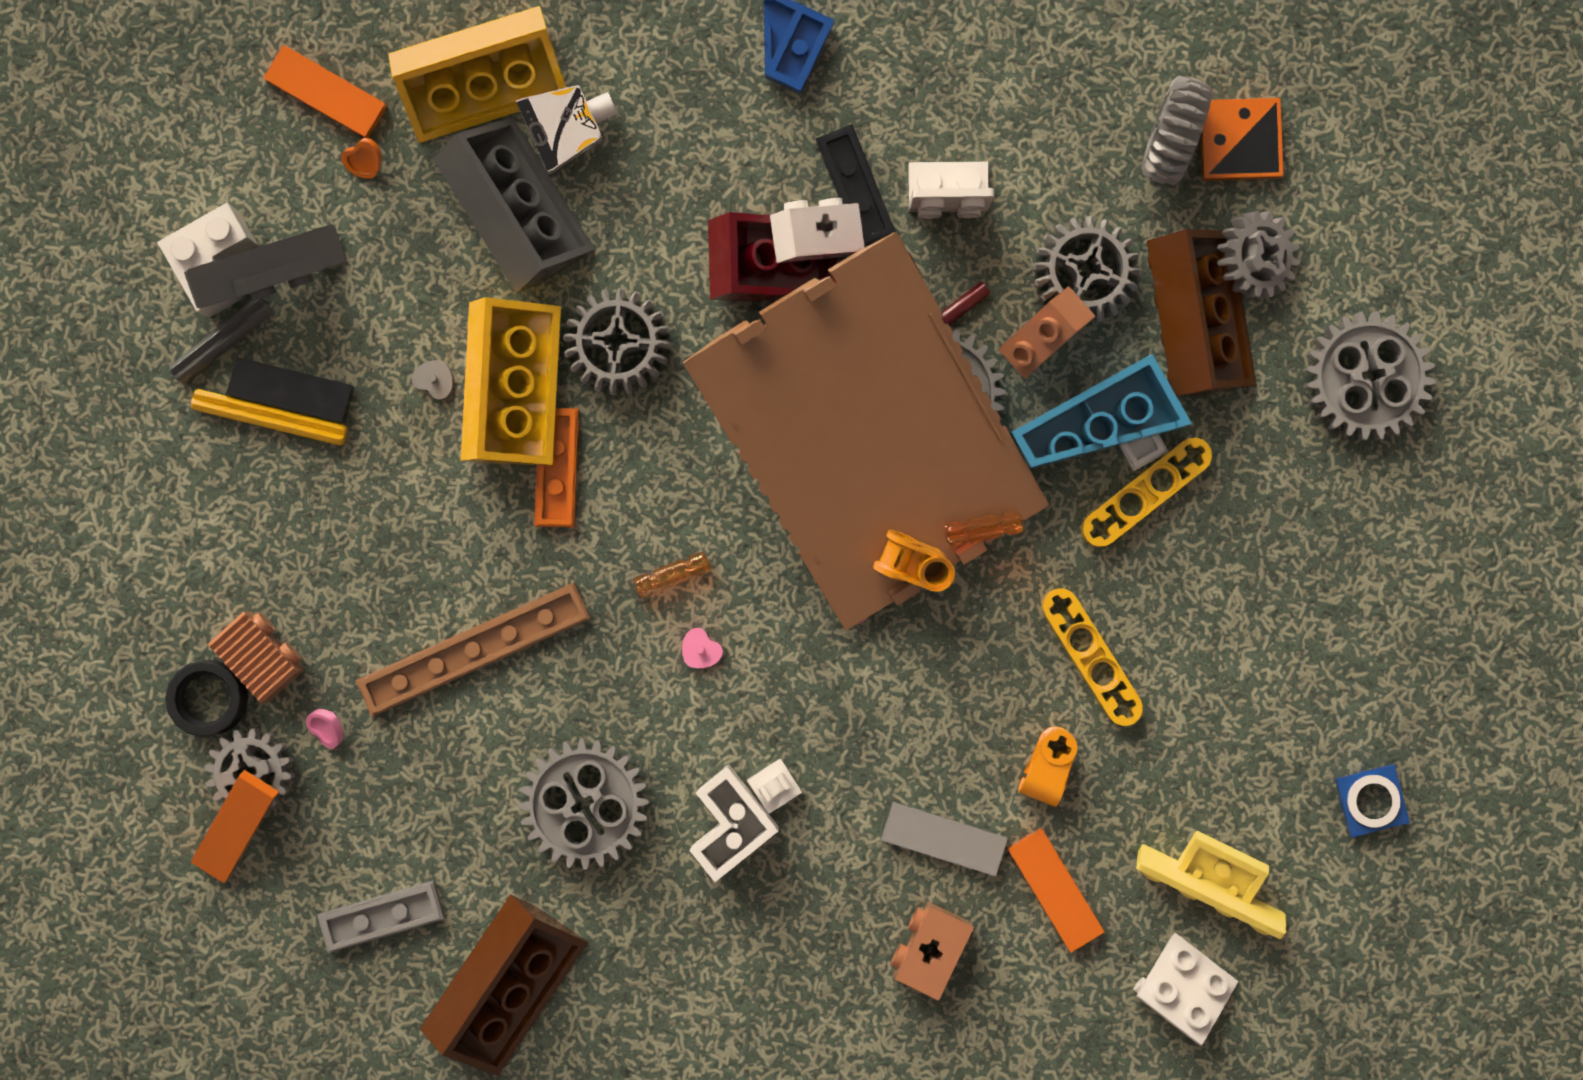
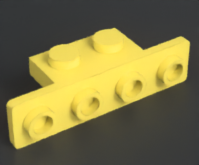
M1197 830L1178 860L1145 844H1142L1138 850L1136 868L1148 879L1154 882H1163L1177 889L1186 898L1191 900L1198 899L1214 907L1223 916L1235 917L1251 925L1260 934L1272 935L1278 939H1282L1286 934L1285 913L1254 898L1269 875V865Z

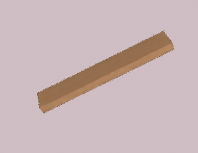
M572 583L355 681L369 713L373 717L590 620L591 617L576 584Z

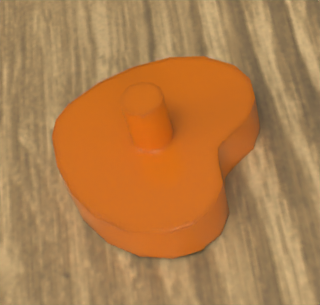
M363 138L355 147H349L342 153L341 161L344 167L352 174L361 178L371 179L380 172L382 154L379 146L372 139Z

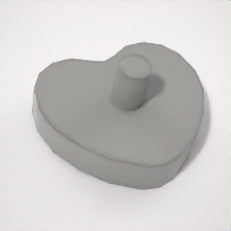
M432 360L416 368L412 375V383L419 390L429 391L433 398L444 400L452 393L454 378L447 363L441 360Z

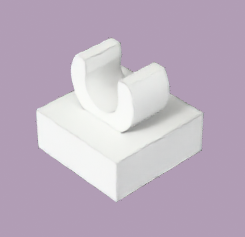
M781 758L747 779L768 814L802 793Z

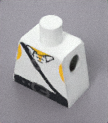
M579 85L516 101L548 174L554 173L602 141V135L597 123L617 115L608 92L586 101Z

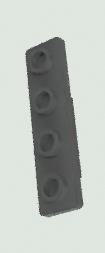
M330 224L187 269L184 275L195 305L201 309L251 293L253 301L277 293L274 285L288 281L290 288L312 282L314 280L311 273L344 263L346 256L336 228Z

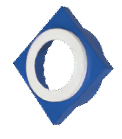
M1395 764L1335 778L1341 809L1345 816L1350 837L1410 823ZM1367 784H1381L1389 790L1392 796V807L1389 813L1380 819H1369L1358 810L1356 804L1357 795L1361 788Z

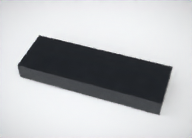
M848 125L816 138V144L838 198H842L843 204H859L864 246L867 247L894 233L895 229L853 125Z
M237 357L226 395L345 424L354 387L349 384Z

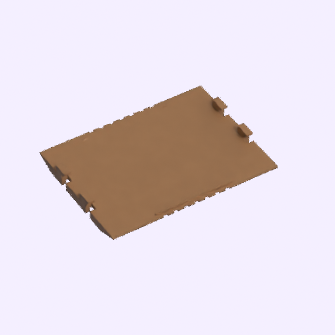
M897 232L857 251L828 269L831 277L828 276L820 281L813 278L761 310L759 314L765 321V325H763L760 319L752 323L745 320L682 362L733 446L736 445L739 451L737 453L741 460L749 465V473L754 480H758L760 484L758 488L764 497L767 495L769 498V506L774 513L777 512L780 516V519H778L784 530L787 529L790 535L788 537L794 547L797 545L800 549V552H798L846 631L892 602L898 606L921 592L917 585L912 583L904 584L903 582L905 581L890 578L873 568L874 562L880 560L889 540L886 537L888 529L899 531L922 543L940 549L952 565L959 561L965 565L987 551L983 541L988 544L1049 506L1006 426L1002 427L999 422L1001 417L997 410H993L990 406L992 401L987 392L983 393L981 390L982 384L978 376H974L971 372L973 367L967 358L964 359L961 352L963 350L959 342L953 340L951 336L953 332L948 323L945 324L942 317L944 316ZM979 535L983 539V541L978 540L973 542L972 544L970 543L971 540L975 539ZM936 561L929 564L925 569V576L934 577L938 575L942 570L943 563Z

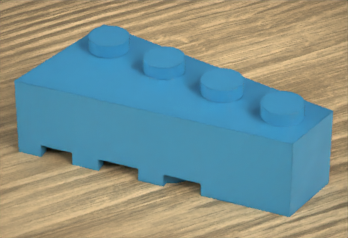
M1151 354L1012 431L1010 435L1031 470L1180 430L1192 423L1154 355Z

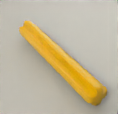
M201 389L195 390L191 401V408L196 411L339 446L345 443L348 427L344 424Z

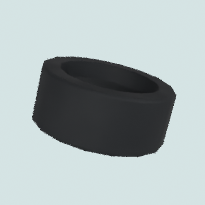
M203 660L189 663L175 673L168 683L165 701L167 712L177 727L187 734L205 737L225 733L236 726L246 712L249 697L246 686L241 683L240 679L235 676L224 662ZM206 674L217 676L223 680L230 693V703L227 711L217 720L210 722L199 721L191 716L184 703L185 689L189 683L196 677Z

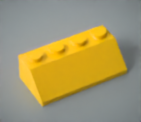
M540 6L388 53L392 78L419 143L520 112L517 100L566 88Z
M488 297L469 302L461 461L494 464L553 465L561 306Z

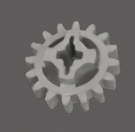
M1271 211L1244 213L1243 217L1232 219L1233 228L1224 229L1222 232L1227 239V243L1219 244L1217 247L1220 251L1225 252V258L1218 261V266H1227L1228 269L1223 276L1224 281L1235 280L1232 290L1234 292L1245 291V298L1272 297L1274 292L1286 290L1284 281L1294 280L1295 278L1293 272L1290 271L1291 266L1299 265L1300 263L1298 259L1293 257L1292 253L1300 248L1299 244H1291L1290 238L1295 233L1294 230H1283L1285 219L1283 217L1273 219Z
M251 728L248 737H246L243 729L233 731L234 741L227 736L221 737L219 742L223 749H211L209 751L210 756L216 759L215 763L204 766V770L213 773V779L205 782L206 787L216 786L218 789L212 799L214 801L226 799L231 791L229 785H234L243 769L255 766L257 774H254V776L265 783L269 775L275 772L271 787L278 790V794H289L291 789L284 784V781L295 778V773L286 771V765L293 762L294 758H283L281 754L287 744L283 742L274 745L272 742L275 734L272 732L266 733L260 738L259 728ZM252 745L263 749L271 758L266 759L258 755L255 747H252ZM232 754L233 762L228 771H225L227 760ZM276 796L271 807H276L280 804L278 796Z

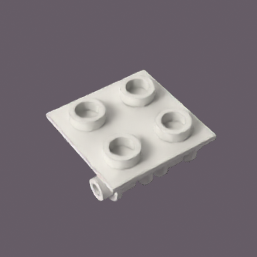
M1174 933L1146 979L1142 977L1136 983L1134 991L1137 992L1136 997L1199 1046H1202L1236 987L1238 980L1178 934Z

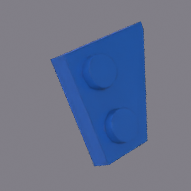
M763 0L765 78L801 95L834 26L835 20L793 0Z

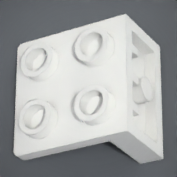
M915 162L908 164L909 212H918V218L942 217V212H957V217L978 218L981 217V211H988L994 199V188H988V162Z

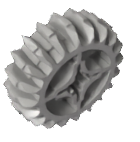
M1178 76L1172 81L1163 103H1161L1144 152L1141 166L1144 176L1152 178V181L1161 184L1167 183L1173 186L1183 178L1207 119L1212 100L1211 86L1193 77Z
M1092 216L1085 218L1083 228H1081L1076 217L1071 218L1069 221L1070 232L1062 224L1056 225L1054 230L1057 238L1050 234H1046L1043 238L1044 244L1049 249L1038 248L1035 253L1039 259L1045 262H1038L1032 266L1033 272L1045 275L1034 281V287L1041 288L1047 286L1049 289L1040 296V300L1046 302L1052 297L1055 298L1064 290L1056 276V265L1061 267V271L1069 274L1073 283L1072 290L1081 300L1090 285L1095 284L1104 287L1106 284L1114 287L1113 291L1102 299L1094 301L1082 300L1095 315L1094 320L1096 323L1104 320L1103 308L1111 317H1114L1119 313L1116 303L1124 307L1130 303L1129 297L1123 291L1134 293L1138 288L1135 282L1128 279L1139 277L1141 274L1139 268L1129 267V264L1139 259L1138 253L1127 254L1125 251L1133 244L1132 239L1129 238L1120 243L1117 238L1121 235L1122 228L1117 227L1111 234L1108 233L1106 229L1109 221L1106 219L1101 221L1098 228H1094ZM1078 240L1091 241L1086 253L1083 255L1069 253L1068 256L1058 253L1060 249L1071 242ZM1102 246L1112 254L1117 266V275L1112 274L1113 270L1103 264L1101 260ZM1093 254L1090 264L1093 265L1091 270H1095L1096 274L1092 273L1080 287L1083 277L1080 275L1082 270H1078L1077 266L1081 267Z
M618 288L616 300H611L609 291L604 289L601 291L604 301L598 304L592 295L587 297V301L592 307L588 312L582 306H576L575 311L582 317V320L579 322L574 319H568L567 325L577 332L576 334L568 333L563 336V340L566 343L576 344V347L569 348L564 353L566 358L569 359L579 357V360L574 362L570 369L573 373L586 369L580 379L584 385L589 384L595 377L597 379L594 384V390L598 393L603 391L606 383H610L609 392L611 396H617L619 384H624L627 395H632L633 387L631 382L637 380L640 387L646 389L648 384L643 377L644 374L648 372L652 378H659L660 373L653 367L654 362L664 366L667 365L668 359L658 354V351L671 350V343L659 340V337L670 334V329L668 326H655L664 319V314L662 311H659L649 316L654 307L652 300L648 299L641 307L638 306L641 298L639 292L634 291L628 302L625 301L626 294L623 288ZM614 312L610 326L606 330L587 334L591 325L599 317ZM626 312L634 314L646 324L650 338H641L640 335L630 334L627 331ZM619 325V330L622 333L621 336L624 340L628 338L630 343L627 342V344L620 345L616 357L611 344L607 345L605 342L615 339ZM585 346L602 349L608 353L609 373L596 368L589 361ZM642 350L648 351L638 366L630 371L621 373L624 359L628 354L641 352Z

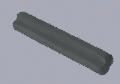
M262 298L249 302L171 364L169 370L180 383H187L269 318L273 313L270 306Z

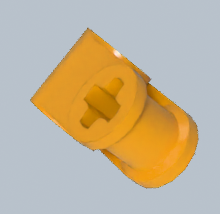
M888 529L886 537L889 540L880 560L875 561L873 564V568L876 571L890 578L906 581L929 591H944L951 586L955 578V569L943 551L922 543L909 535ZM936 561L943 563L942 570L938 575L934 577L925 576V569L929 564Z
M1053 726L1042 732L1032 758L1025 768L1024 773L1027 776L1026 778L1022 777L1018 793L1057 807L1064 793L1068 774L1078 748L1075 738L1066 729ZM1059 736H1063L1062 742L1067 745V749L1065 752L1059 750L1056 756H1053V750L1048 746L1050 740L1057 741Z

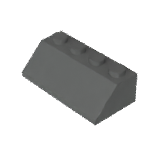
M513 117L457 133L433 158L516 293L542 284L595 250Z

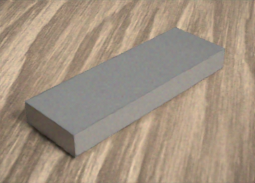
M894 801L892 802L881 837V841L992 876L997 875L1008 840L1005 836Z
M435 880L317 914L328 953L445 919Z

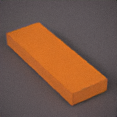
M284 44L264 76L266 82L363 138L370 137L388 107L384 102Z
M556 408L553 465L536 466L535 527L575 528L579 409Z
M244 770L238 776L190 863L225 883L233 873L279 791Z
M1042 828L1037 829L1007 848L1070 953L1104 933L1103 928Z

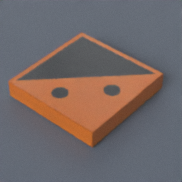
M1281 98L1211 100L1203 132L1200 135L1202 181L1281 179L1283 177Z

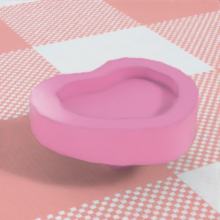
M694 628L684 637L682 655L684 662L688 666L707 668L719 662L723 655V649L718 642L709 640L707 633L703 629Z
M317 709L307 716L306 726L308 730L317 736L326 748L334 749L342 743L344 738L343 729L338 717L333 712Z

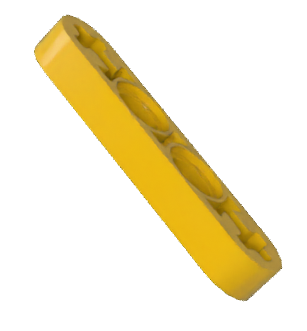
M1195 437L1188 438L1176 445L1087 515L1081 525V535L1084 541L1094 547H1104L1113 543L1210 465L1212 450L1209 444L1203 439ZM1186 446L1190 449L1200 448L1202 451L1198 457L1201 462L1198 466L1194 462L1187 464L1181 469L1187 475L1182 479L1178 469L1169 463L1168 459L1173 457L1175 464L1179 463L1187 456ZM1157 469L1166 470L1172 477V485L1165 492L1157 491L1151 484V476ZM1131 493L1140 499L1141 509L1137 515L1128 516L1121 511L1120 500L1125 494ZM1111 506L1115 516L1124 522L1125 525L1119 528L1116 521L1105 530L1108 535L1105 540L1101 536L1093 538L1090 534L1094 529L1091 522L1093 519L1099 523L1108 519L1111 514L1106 512L1105 509Z
M1058 588L1049 591L1041 602L1043 615L1104 713L1113 723L1121 726H1129L1136 723L1143 712L1141 699L1081 603L1067 589ZM1056 595L1060 600L1066 598L1069 600L1070 604L1066 607V611L1071 619H1074L1077 614L1082 619L1081 622L1071 624L1064 632L1061 631L1059 625L1067 622L1060 613L1052 614L1050 608L1054 605L1052 598ZM1079 628L1087 630L1092 637L1091 646L1083 652L1076 651L1070 643L1071 634ZM1105 662L1113 670L1112 680L1106 685L1096 684L1091 677V671L1097 663ZM1120 682H1122L1124 689L1117 690L1119 696L1124 701L1132 700L1134 704L1129 709L1131 713L1129 718L1122 714L1117 716L1114 714L1118 704L1112 695H1109L1106 700L1102 696L1103 692L1113 690Z

